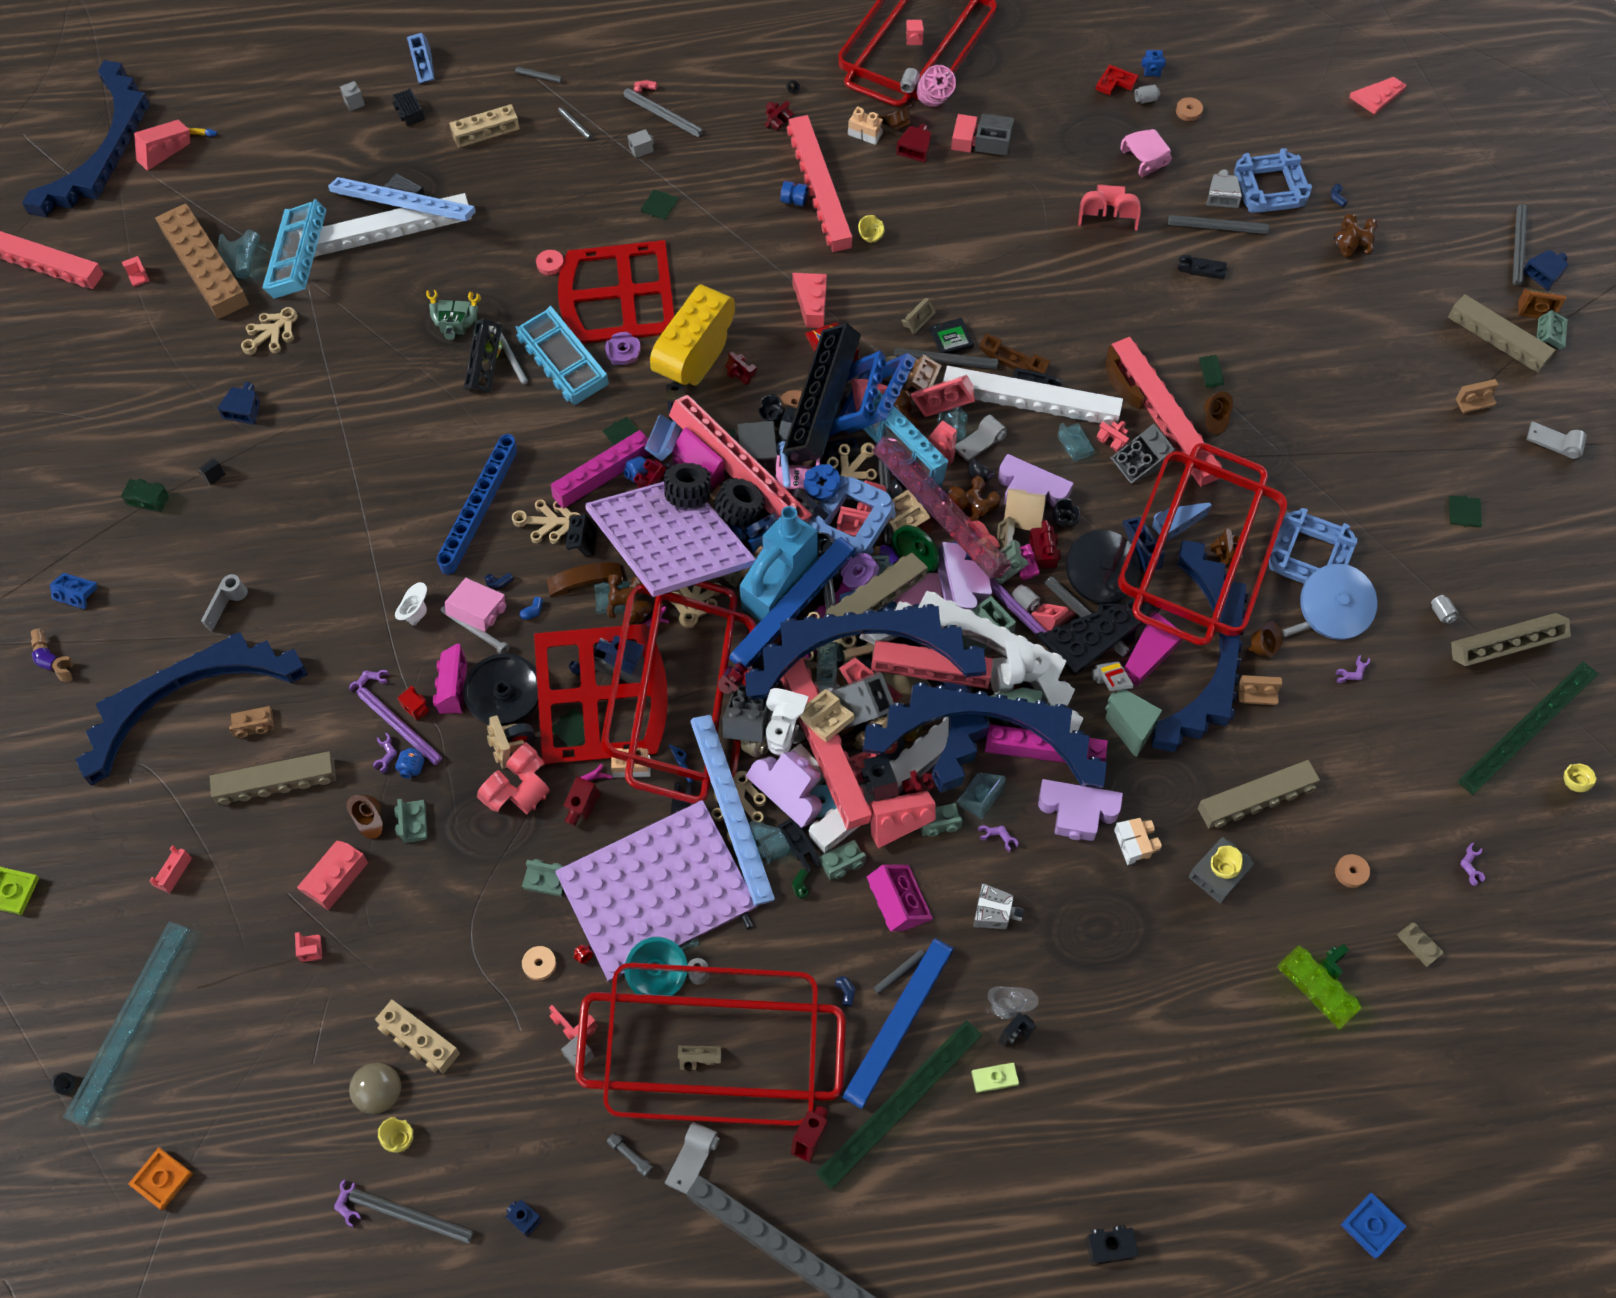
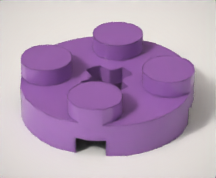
M628 332L614 334L609 342L607 341L605 345L606 355L613 365L636 363L641 353L638 338L633 337ZM622 346H625V351L620 350Z
M866 553L857 554L858 556L851 557L842 567V581L851 590L869 583L879 571V565Z

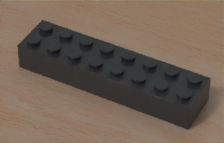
M848 323L822 330L782 451L784 455L796 463L821 459L825 452L826 443L835 421L834 418L839 408L842 393L844 392L861 334Z

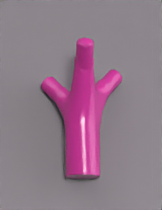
M665 606L661 609L659 623H669L668 619L661 617L667 609ZM652 617L642 624H647L648 628L651 627Z
M600 764L597 769L580 778L592 781L598 778L612 779L613 776L601 773L603 765Z

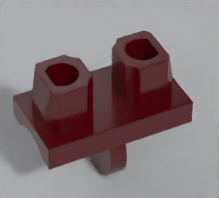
M785 101L781 106L777 102L775 104L772 102L767 103L765 114L768 116V121L764 125L767 128L771 126L776 131L780 129L784 123L780 117L788 122L794 115L789 109L790 103Z
M728 353L729 358L725 364V367L728 369L727 376L729 378L736 376L745 385L750 384L751 377L756 375L757 367L754 364L747 365L746 359L742 354Z
M647 459L643 467L649 472L645 476L638 473L633 479L639 488L660 483L664 478L663 472L667 467L657 460Z
M739 661L733 668L729 665L718 682L719 690L723 693L735 692L742 683L743 675L747 668Z
M915 770L910 772L911 778L901 781L906 794L931 791L936 786L932 774L926 773L919 777Z

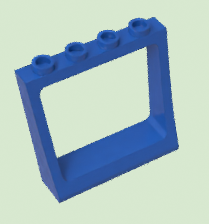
M881 350L852 363L846 383L857 375L871 369L862 405L858 412L836 418L835 415L830 436L868 421L870 413L874 411L873 401L874 398L878 397L877 386L878 383L882 382V369L886 368V357Z
M906 353L886 362V368L882 369L881 372L882 380L892 374L894 375L877 409L870 413L868 421L845 429V432L850 434L887 419L914 366L916 358ZM871 369L861 373L858 379H869ZM852 390L838 418L856 412Z

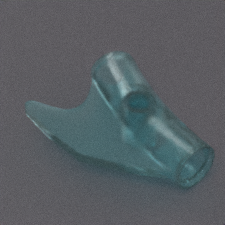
M246 230L245 234L234 242L227 241L223 234L219 235V255L227 267L241 279H246L251 275L252 259L260 239L259 234L253 230Z

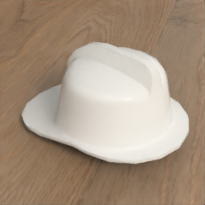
M416 583L408 589L395 612L396 619L406 620L411 625H417L420 619L424 617L427 612V607L424 603L427 586L424 583Z

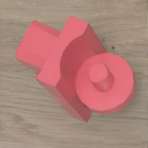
M1102 421L1099 425L1100 431L1096 436L1097 440L1105 444L1109 437L1112 438L1114 441L1110 448L1118 452L1129 443V438L1125 436L1128 433V430L1124 428L1126 423L1121 421L1117 424L1113 421L1111 426Z

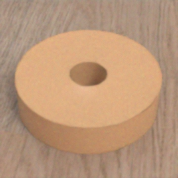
M536 946L524 954L522 968L530 979L542 981L554 973L556 959L550 949ZM542 961L543 963L541 966H536V962Z

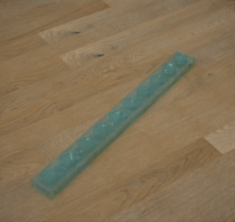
M168 922L68 1107L63 1117L64 1119L82 1126L87 1125L190 931L188 928L172 922Z

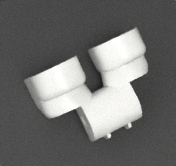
M1023 639L1004 641L1008 659L1004 657L994 658L992 661L990 682L994 694L1012 691L1014 684L1022 683L1023 681H1036L1050 668V653L1041 650L1033 651L1032 645Z
M779 688L770 690L766 705L770 709L766 738L768 749L773 754L781 756V754L789 752L792 743L797 744L805 739L804 732L799 729V725L795 724L797 718L804 713L809 696Z

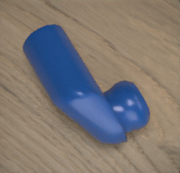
M534 597L532 606L521 610L520 617L524 620H530L539 616L543 599L541 597Z

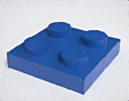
M1372 1192L1340 1224L1374 1259L1378 1258L1406 1227Z

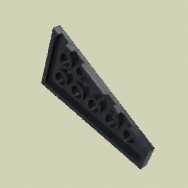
M1135 599L1127 601L1126 604L1117 607L1112 606L1106 611L1100 613L1098 611L1075 619L1064 626H1056L1047 632L1036 633V638L1051 653H1057L1062 656V659L1066 660L1064 666L1076 676L1140 627L1143 622L1137 620L1133 615L1132 609ZM1144 601L1140 608L1141 613L1148 617H1153L1161 610V608Z

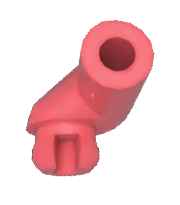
M647 80L635 82L634 91L642 93V88L656 90L657 82Z

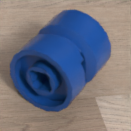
M784 181L780 201L787 204L794 202V205L804 207L808 197V185L800 183L795 185L794 182Z

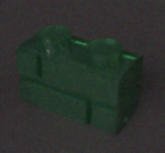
M129 479L126 488L121 494L126 505L156 512H162L165 506L164 503L169 498L164 485L157 482L151 484L143 479Z

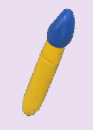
M188 128L190 135H207L209 137L217 135V132L211 129Z

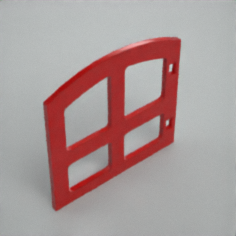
M665 240L568 250L559 274L558 300L563 321L582 344L609 341L614 334L620 332H628L635 338L658 336L663 333L674 318ZM648 247V250L638 251V248ZM588 253H596L594 256H586ZM656 254L659 281L632 283L630 257ZM617 259L619 285L573 290L575 273L580 262ZM661 294L664 321L637 324L634 297ZM613 298L621 299L623 325L620 327L585 330L574 307L576 302Z
M647 624L629 625L626 639L636 640L638 644L645 646L642 651L645 659L650 630ZM622 626L534 633L541 750L544 764L612 758L602 748L598 717V702L600 700H609L611 685H596L594 645L599 643L600 638L612 642L614 636L620 637ZM656 643L646 695L651 697L649 722L643 740L638 741L637 747L648 749V755H655L658 752L663 738L668 708L666 674ZM577 645L579 648L581 686L579 688L551 690L547 650L550 647ZM641 682L618 684L615 699L638 697ZM581 702L583 705L585 744L582 746L555 748L553 743L552 705ZM630 741L610 744L615 749H624V746L630 745ZM574 750V757H563V751Z

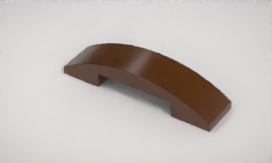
M987 333L985 334L979 349L990 358L998 359V363L1013 370L1020 368L1045 373L1050 360L1036 354L1033 357L1027 356L1002 345L1001 339Z
M1111 345L1108 347L1106 356V369L1110 382L1126 402L1140 410L1143 407L1145 397L1137 385L1129 386L1118 368L1120 357Z
M601 562L562 571L546 581L550 597L567 594L569 593L568 589L601 581L609 584V575H620L622 577L623 575L620 563Z

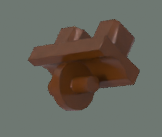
M1225 529L1224 534L1216 538L1215 543L1210 546L1211 552L1217 553V556L1221 557V563L1226 564V568L1231 564L1235 552L1234 548L1237 547L1239 536L1232 535L1231 529Z

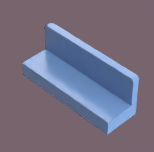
M660 414L645 449L663 461L672 452L681 427L674 420L670 421Z

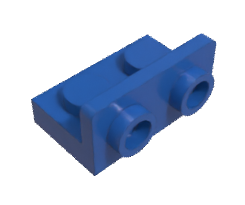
M62 573L50 583L53 600L82 609L87 607L86 598L97 589L96 582L67 573Z

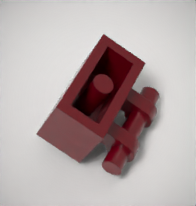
M1044 520L1041 522V528H1031L1029 536L1030 545L1038 569L1057 568L1058 561L1061 560L1060 549L1057 550L1056 546L1058 545V535L1054 534V529L1049 526V521Z

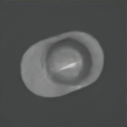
M997 986L991 988L987 996L992 1004L991 1012L1004 1019H1012L1019 1012L1034 1010L1038 1006L1039 1001L1033 991L1021 987Z

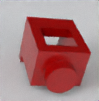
M412 685L397 698L400 706L416 721L420 717H424L429 711L425 704L427 701L421 694L417 695Z

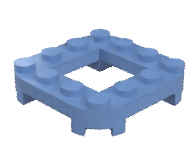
M1281 149L1278 154L1250 157L1249 153L1243 154L1242 158L1236 163L1234 176L1238 178L1241 197L1249 212H1269L1306 205L1312 186L1307 184L1300 165L1301 157L1299 154L1295 156L1287 152V149ZM1283 171L1290 191L1263 194L1262 190L1259 191L1253 174Z
M840 476L841 487L840 489L838 488L836 495L830 500L821 501L819 504L829 514L828 517L823 520L820 516L815 518L812 515L808 524L815 528L817 532L829 533L834 542L839 537H843L856 548L852 558L858 556L857 554L859 553L871 555L874 552L872 546L890 518L894 519L896 516L894 501L888 493L853 477ZM846 499H854L873 508L855 537L829 526Z
M1301 508L1300 511H1293L1285 515L1269 559V568L1282 576L1304 584L1308 577L1320 568L1289 557L1299 532L1334 545L1327 565H1348L1357 544V538L1349 529L1350 526L1344 523L1343 526L1333 524L1307 514L1308 509Z

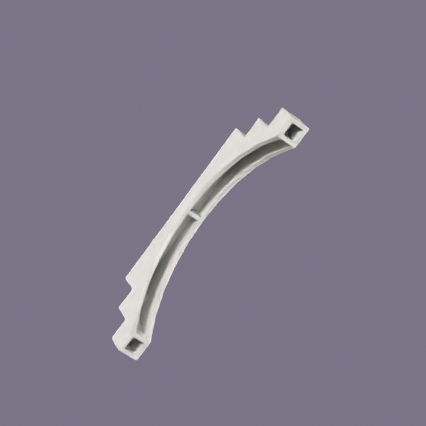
M926 591L918 607L921 608L925 604L939 606L941 629H944L947 625H957V627H961L962 636L983 643L1006 658L1007 653L1004 641L1023 639L1032 645L1033 651L1041 650L1048 652L1043 646L1033 644L1027 641L1025 637L1017 636L1007 628L999 627L993 624L991 620L981 618L975 615L973 611L963 609L955 602L941 598L935 592ZM899 601L895 610H902L903 607L912 605ZM861 634L859 638L875 645V640L890 641L898 638V636ZM1050 653V668L1040 678L1030 683L1035 690L1043 691L1041 701L1047 702V705L1064 704L1068 706L1075 689L1067 682L1058 681L1066 660L1062 659V656L1057 653ZM1072 710L1070 733L1073 730H1078L1083 721V717L1079 716V713Z

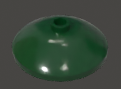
M903 525L894 532L893 546L899 558L913 553L928 567L926 573H933L938 569L940 557L937 546L925 531L912 525Z

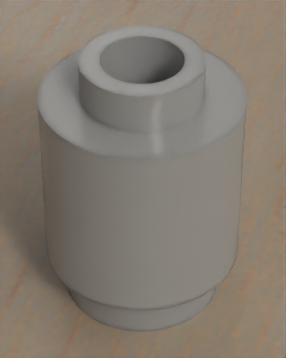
M908 68L905 70L900 82L903 92L911 93L915 90L920 78V73L916 69Z
M1155 84L1142 86L1135 90V100L1141 104L1157 101L1158 97H1160V90Z
M1021 584L1013 591L1012 596L1028 612L1035 611L1040 606V597L1028 586Z
M1440 595L1431 601L1432 609L1442 623L1450 624L1457 619L1459 612L1448 597Z
M701 958L692 959L687 965L708 967L706 961ZM688 972V977L692 983L700 985L708 980L709 973Z

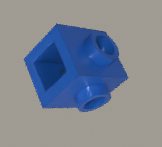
M1146 50L1145 57H1142L1144 76H1161L1162 67H1165L1166 63L1162 50Z

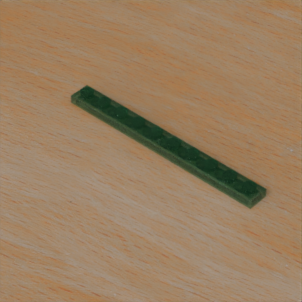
M1582 661L1474 764L1457 783L1473 796L1590 684L1599 673Z
M966 1020L835 1152L815 1175L832 1190L982 1037V1034Z

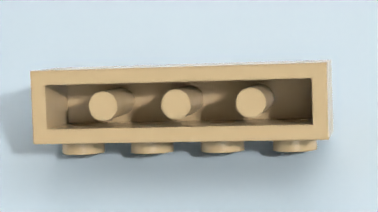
M512 104L449 123L458 148L520 129Z
M391 1000L375 1019L379 1024L378 1030L386 1036L389 1033L394 1036L395 1039L393 1041L400 1047L404 1048L406 1045L411 1049L409 1053L417 1060L423 1058L427 1061L426 1066L434 1073L438 1070L444 1074L460 1054L456 1047L394 1000Z

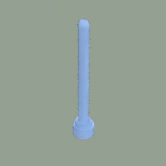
M781 441L777 443L776 451L777 455H781L783 485L788 488L791 486L788 457L782 453L786 441Z

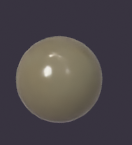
M368 1063L359 1068L351 1079L349 1086L351 1101L358 1110L364 1113H382L390 1109L398 1100L401 1093V1079L398 1072L386 1063Z

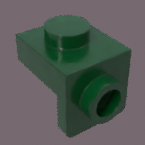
M1344 943L1338 948L1333 946L1326 953L1327 957L1320 964L1326 975L1334 980L1338 979L1343 973L1336 963L1349 951Z

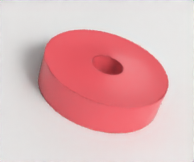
M556 250L541 252L536 258L539 272L544 275L559 273L563 265L561 253Z

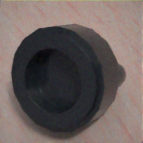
M57 1073L51 1080V1089L57 1094H67L74 1088L75 1079L70 1073Z

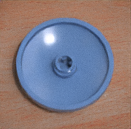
M1330 564L1316 570L1308 577L1301 591L1300 604L1304 618L1313 630L1330 639L1344 640L1361 634L1371 625L1377 611V596L1371 581L1360 570L1346 564Z

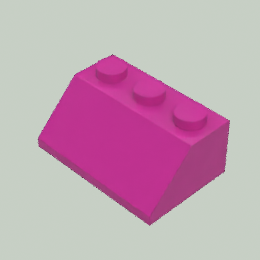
M685 427L672 450V461L676 464L687 462L705 467L710 472L712 491L725 480L723 459Z
M455 644L443 651L440 660L437 661L439 676L435 678L437 695L433 696V705L437 707L439 713H463V686L466 679L467 660L461 644Z
M882 865L867 876L870 888L875 895L878 907L882 911L890 932L905 931L933 919L909 865Z

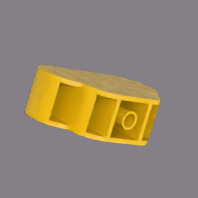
M702 284L698 285L656 341L650 357L651 370L682 385H687L688 383L694 386L698 385L724 348L727 329L732 322L735 312L734 298Z

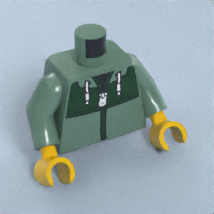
M427 290L426 296L431 301L429 303L430 316L434 324L439 327L440 332L445 333L444 337L446 339L453 340L455 334H464L467 328L476 322L477 303L481 300V296L478 293L474 300L473 292L468 294V298L472 303L451 300H438V303H436L438 293L434 290V297H430L429 290Z

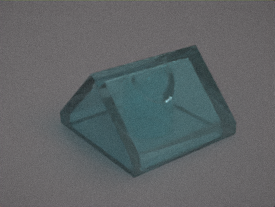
M978 772L956 801L957 804L982 820L1004 791L1005 776Z

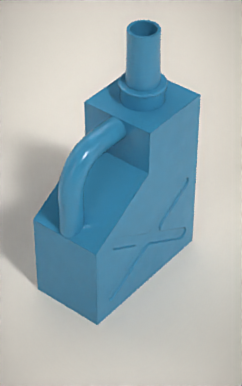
M792 506L784 507L781 517L762 536L763 549L740 584L741 608L760 622L818 560L817 530L798 518L797 510Z

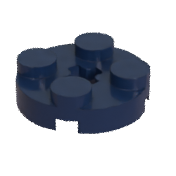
M776 511L744 530L751 539L769 529L780 517Z

